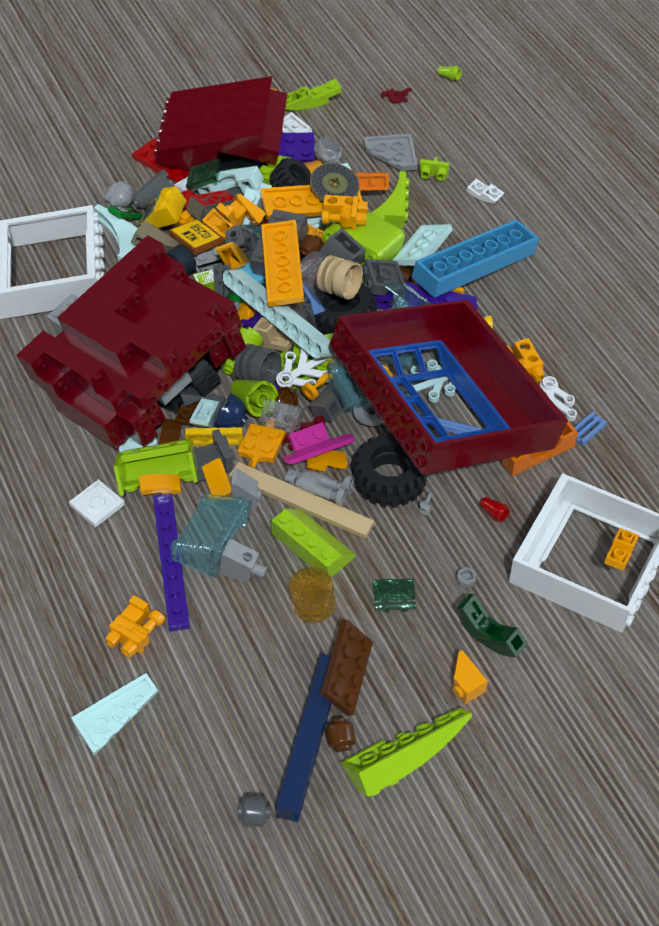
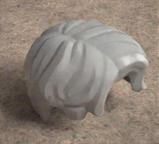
M330 136L320 138L314 146L315 157L324 164H340L342 148L339 147V144L337 142L333 143Z
M115 182L108 187L104 200L108 203L110 202L111 205L127 207L133 202L134 189L127 182Z

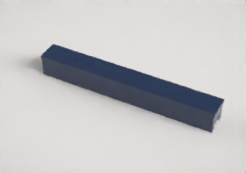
M321 653L276 805L277 819L282 818L299 822L332 704L320 694L331 656L324 655L323 653Z

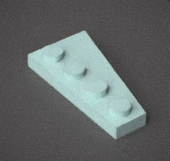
M145 673L71 718L94 756L158 693V689L148 674Z

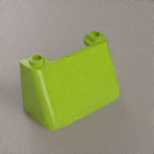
M367 212L366 225H357L356 230H351V227L343 228L366 249L364 261L366 259L393 261L394 257L401 250L405 239L403 230ZM333 222L324 231L322 236L324 243L331 235L343 228L340 222Z

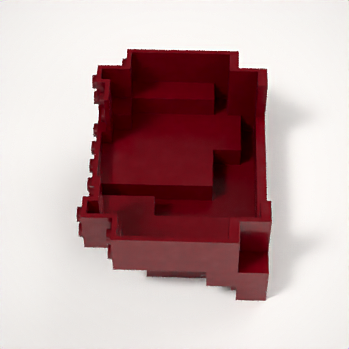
M147 235L57 317L63 329L60 334L54 337L43 330L16 356L29 378L45 389L59 413L116 450L129 437L143 447L154 439L157 435L155 428L165 419L157 400L194 366L204 354L208 352L213 366L217 368L228 356L233 359L246 348L240 332V328L243 325L234 302L188 277L183 264L167 255L163 243Z

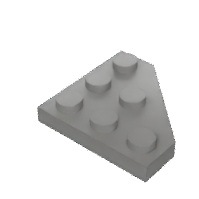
M411 134L364 137L366 153L401 171L417 170L418 164Z

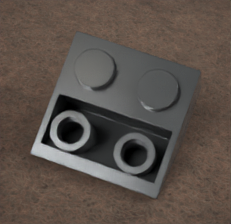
M341 228L328 238L315 259L322 263L327 256L333 255L361 264L364 262L366 249Z

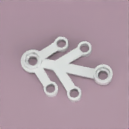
M300 347L301 354L298 368L291 372L292 364L296 361V354L291 351L285 354L284 370L278 373L276 382L280 387H291L292 385L302 387L306 382L315 385L316 381L314 379L304 380L297 377L305 375L320 378L329 371H320L312 368L326 360L336 359L337 355L334 353L331 357L314 358L307 362L309 353ZM330 375V379H329L327 382H325V383H328V382L331 381L332 375Z
M547 376L543 378L540 382V387L558 409L565 414L568 421L576 420L577 411L569 408L574 405L575 397L558 388L557 380L554 377ZM554 394L562 398L563 403L557 400Z

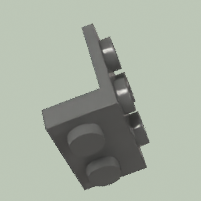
M219 429L212 431V444L195 449L198 482L205 481L201 467L217 458L221 459L226 473L233 470L234 452L232 449H228V440L225 435L222 436Z

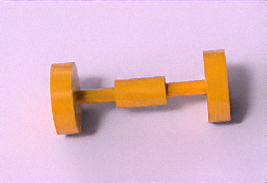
M332 359L328 362L327 365L330 371L324 373L314 386L306 382L301 387L302 392L308 399L314 401L319 396L316 388L330 379V375L334 374L340 377L345 373L343 365L338 360Z

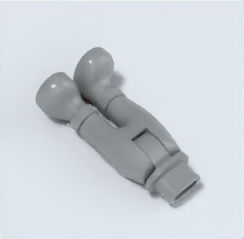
M298 468L297 470L289 469L284 480L301 490L323 497L328 501L333 500L337 505L343 507L347 503V497L349 498L352 493L355 477L347 475L343 482H339V480L332 479L324 474L305 469L302 471Z

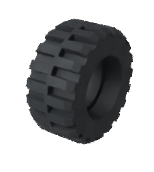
M362 284L357 294L351 299H344L335 294L317 290L315 294L325 311L313 315L309 310L311 325L323 335L334 333L339 316L377 311L375 295Z
M389 433V435L380 434L377 438L372 437L368 439V443L364 442L355 453L354 484H356L357 491L361 493L364 499H370V503L374 505L380 504L381 507L392 506V508H395L400 504L404 506L409 501L413 502L423 492L427 474L422 475L393 433ZM393 464L402 467L406 472L399 476L389 477L379 474L375 469L381 465Z

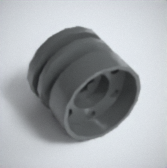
M245 344L246 348L235 358V376L238 379L261 380L274 384L278 373L281 371L282 359L279 352L254 344Z

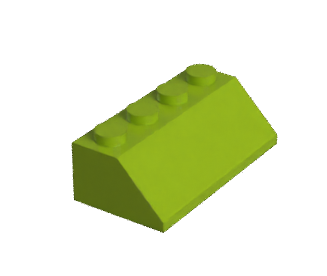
M284 509L271 520L272 534L327 581L356 557L355 553L301 509Z

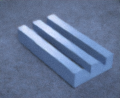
M591 412L574 427L578 432L576 442L582 446L607 426V421H602L600 416L596 417L595 412ZM599 424L585 437L580 439V437L587 433L594 425Z

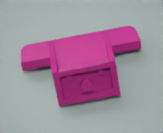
M322 422L289 434L288 439L294 453L282 458L287 464H295L355 441L354 436L347 433L336 438H329Z

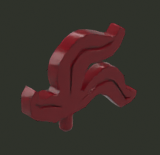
M391 88V90L381 92V98L388 97V101L393 104L407 103L408 99L406 96L409 92H412V88H406L403 91Z

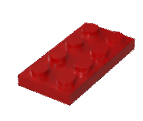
M153 138L132 153L134 160L156 173L165 169L168 173L166 177L172 180L173 183H177L196 173L155 163L157 157L154 156L156 138Z

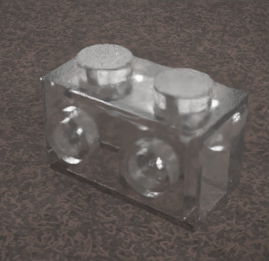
M265 399L260 421L265 422L264 426L271 428L280 426L283 427V431L293 433L294 430H300L305 408L273 399Z

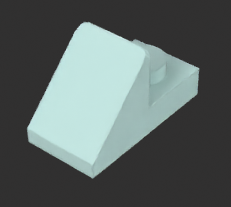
M201 398L190 418V423L199 428H213L214 417L219 409V401Z

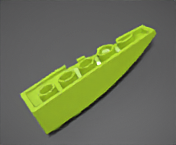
M462 708L456 709L435 718V723L433 724L422 723L415 726L416 731L406 734L404 731L396 734L397 739L387 743L385 740H381L340 763L360 793L367 797L375 796L383 788L397 784L400 779L422 766L438 753L472 717V714Z

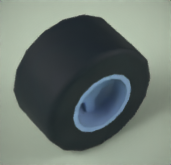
M177 245L167 251L169 257L183 264L187 276L196 270V260L186 246Z

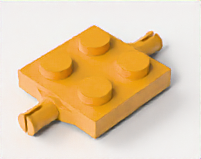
M270 418L267 426L250 424L237 451L238 456L250 459L248 466L254 469L258 462L274 464L282 447L286 431L274 428L277 423L275 418Z

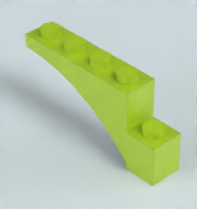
M400 171L397 185L390 197L380 207L371 212V214L398 228H404V221L408 222V211L405 210H408L409 200L405 199L409 198V189H406L409 188V178H406V171Z

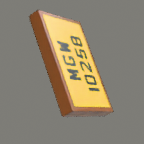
M197 219L169 230V235L181 245L186 246L194 255L224 243V238Z

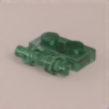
M414 578L373 580L374 601H382L381 603H375V611L388 613L390 610H401L402 612L416 610V601L408 602V600H415Z

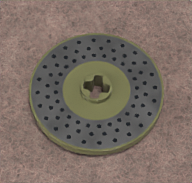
M337 163L322 164L312 172L310 177V187L313 194L323 202L325 195L349 196L352 198L358 195L360 188L359 180L355 173L344 165Z

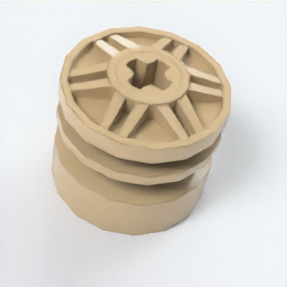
M329 255L322 261L318 269L317 286L322 292L335 294L344 299H351L357 294L363 279L362 266L359 263Z

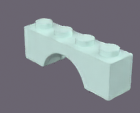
M252 166L203 174L196 188L200 194L227 190L232 187H240L242 192L245 193L247 188L258 191L264 178L258 167Z

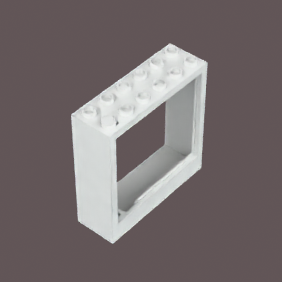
M93 205L0 220V319L53 311L71 294L79 298L104 275V272H102V270H105L102 259L104 258V251L101 246H104L103 237L101 236L103 234L102 224H98L99 215L98 212L94 211ZM86 235L87 275L11 287V247Z
M562 473L513 559L509 583L623 633L626 626H631L634 614L639 610L642 598L646 595L649 584L653 581L657 572L656 569L659 566V513ZM573 510L616 528L629 530L638 534L640 538L654 543L628 596L630 601L627 606L539 568L541 563L546 561Z

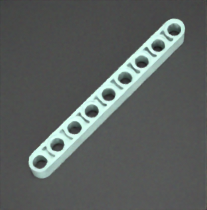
M226 270L224 272L223 282L227 287L313 358L318 359L334 355L335 352L330 347V340L286 304L269 307L267 289L244 270Z

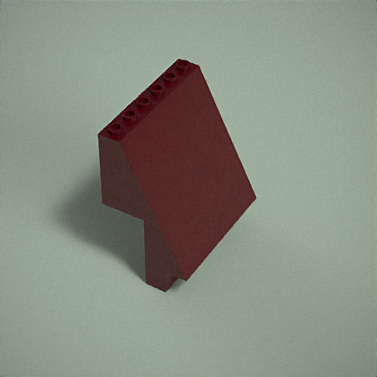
M272 76L171 92L170 98H166L154 150V156H157L155 163L201 174L214 172L218 151L276 165L280 150L287 93L270 89Z

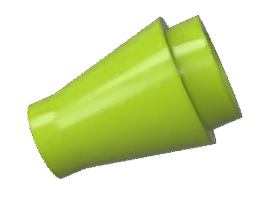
M440 66L438 68V75L452 81L459 80L461 68H458V66Z

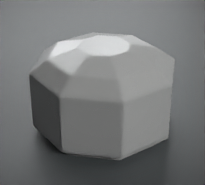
M465 567L458 571L456 581L460 587L468 589L475 585L477 574L473 569Z

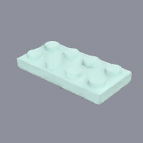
M451 224L421 225L394 257L393 261H397L399 266L406 267L415 265V261L434 254L452 232Z

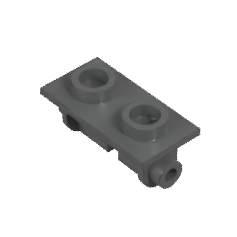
M213 265L214 291L228 298V293L232 292V290L224 284L223 274L226 270H231V265Z

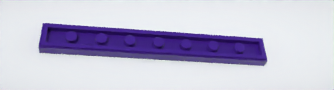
M172 493L154 495L153 503L169 632L190 629Z

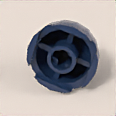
M231 393L227 398L228 402L223 405L215 421L214 427L216 428L243 427L248 419L245 416L247 408H245L243 401Z

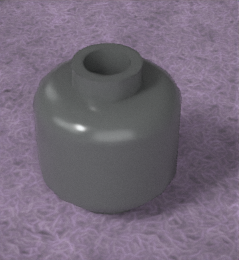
M245 796L242 802L239 801L238 820H241L244 826L262 827L266 819L271 817V805H266V799L263 796Z

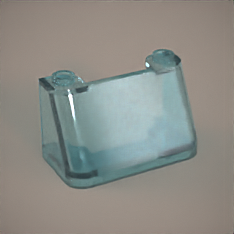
M206 494L204 497L201 496L194 514L178 539H174L170 546L172 560L215 578L219 572L218 563L221 561L222 553L229 539H233L239 527L246 526L250 520L251 500L244 497Z

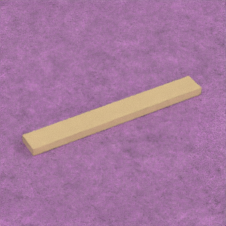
M238 462L234 467L257 480L258 489H262V494L293 508L301 509L309 515L366 539L374 526V520L301 490L296 486ZM233 470L229 474L230 480H232Z

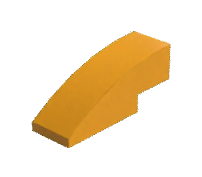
M234 242L216 248L225 265H231V270L241 268L250 263L244 252Z

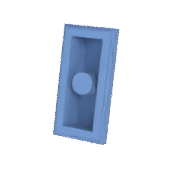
M303 282L304 300L311 313L315 315L324 312L325 309L314 291Z

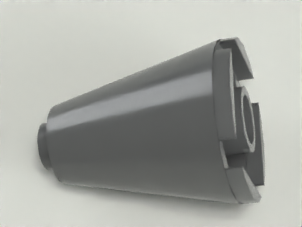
M165 169L160 170L133 195L134 199L132 201L136 208L146 209L161 190L166 187L175 186L172 180L166 177L168 173Z

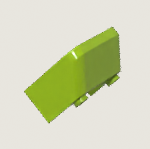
M192 439L121 451L117 454L113 465L120 496H124L125 490L127 492L138 490L140 486L139 475L175 474L179 475V478L184 479L185 482H198V468Z

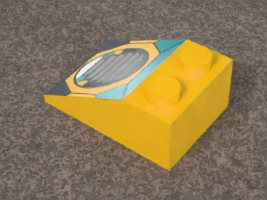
M173 186L161 190L144 210L137 228L140 227L144 220L156 228L177 223L186 203V199L179 189Z

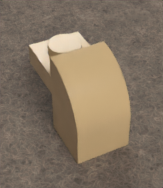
M261 317L253 327L263 337L262 342H264L262 348L288 352L294 344L292 339L283 332H279V329L266 318Z

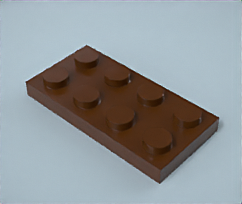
M349 620L341 621L320 693L346 716L354 715L373 641Z

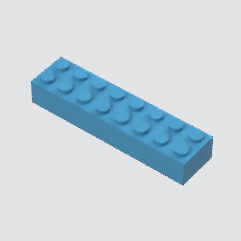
M516 219L415 261L412 278L435 298L534 255L539 237Z

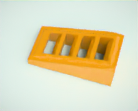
M240 193L233 198L234 201L236 200L246 208L245 215L253 225H259L266 212Z

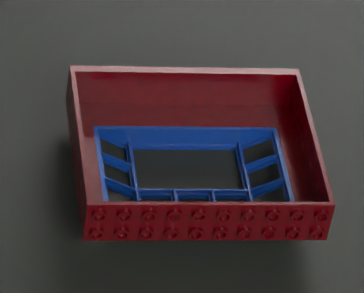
M469 300L338 317L332 339L330 340L331 349L422 475L555 449L568 422L567 418ZM435 348L442 369L427 371L421 350ZM414 352L420 373L404 375L398 354ZM390 355L397 376L390 377L376 357ZM448 377L487 429L449 435L410 382ZM396 384H402L410 396L405 397ZM411 404H417L425 416L420 417ZM426 424H432L440 437L436 438Z

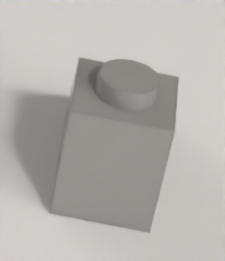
M233 468L231 483L233 507L257 508V503L262 498V489H258V481L238 468Z

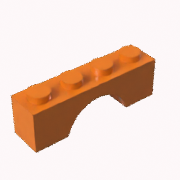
M568 421L555 449L502 459V465L511 476L521 473L575 447L578 432Z

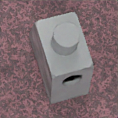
M229 539L222 553L218 574L243 582H250L253 574L264 578L268 567L257 563L258 552L233 539Z

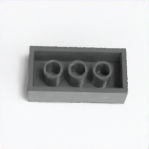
M274 209L267 224L296 220L298 242L300 243L308 231L306 215ZM261 235L250 258V264L253 274L265 276L263 240Z

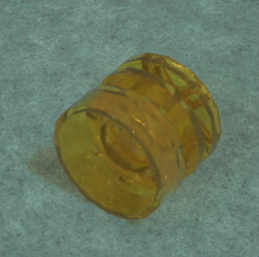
M314 567L302 569L293 576L289 587L295 614L301 620L310 623L322 622L329 618L335 611L336 606L331 576L326 571Z

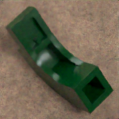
M468 594L457 607L464 618L462 624L466 630L490 650L503 656L516 658L528 644L518 627L504 626L492 619L475 594Z

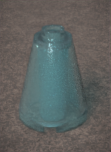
M335 359L328 364L327 372L343 412L353 411L351 407L356 405L359 408L369 401L340 360Z

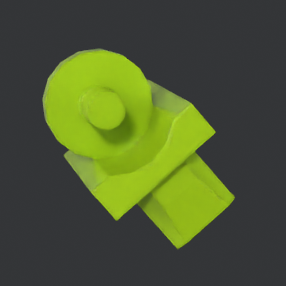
M434 157V161L421 159L419 175H421L422 179L434 176L438 181H444L449 176L450 163L440 162L438 157Z

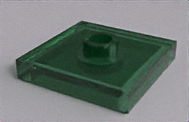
M220 158L190 167L186 188L193 190L217 182L222 163Z

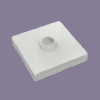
M98 479L70 500L69 505L96 528L123 507L125 502Z

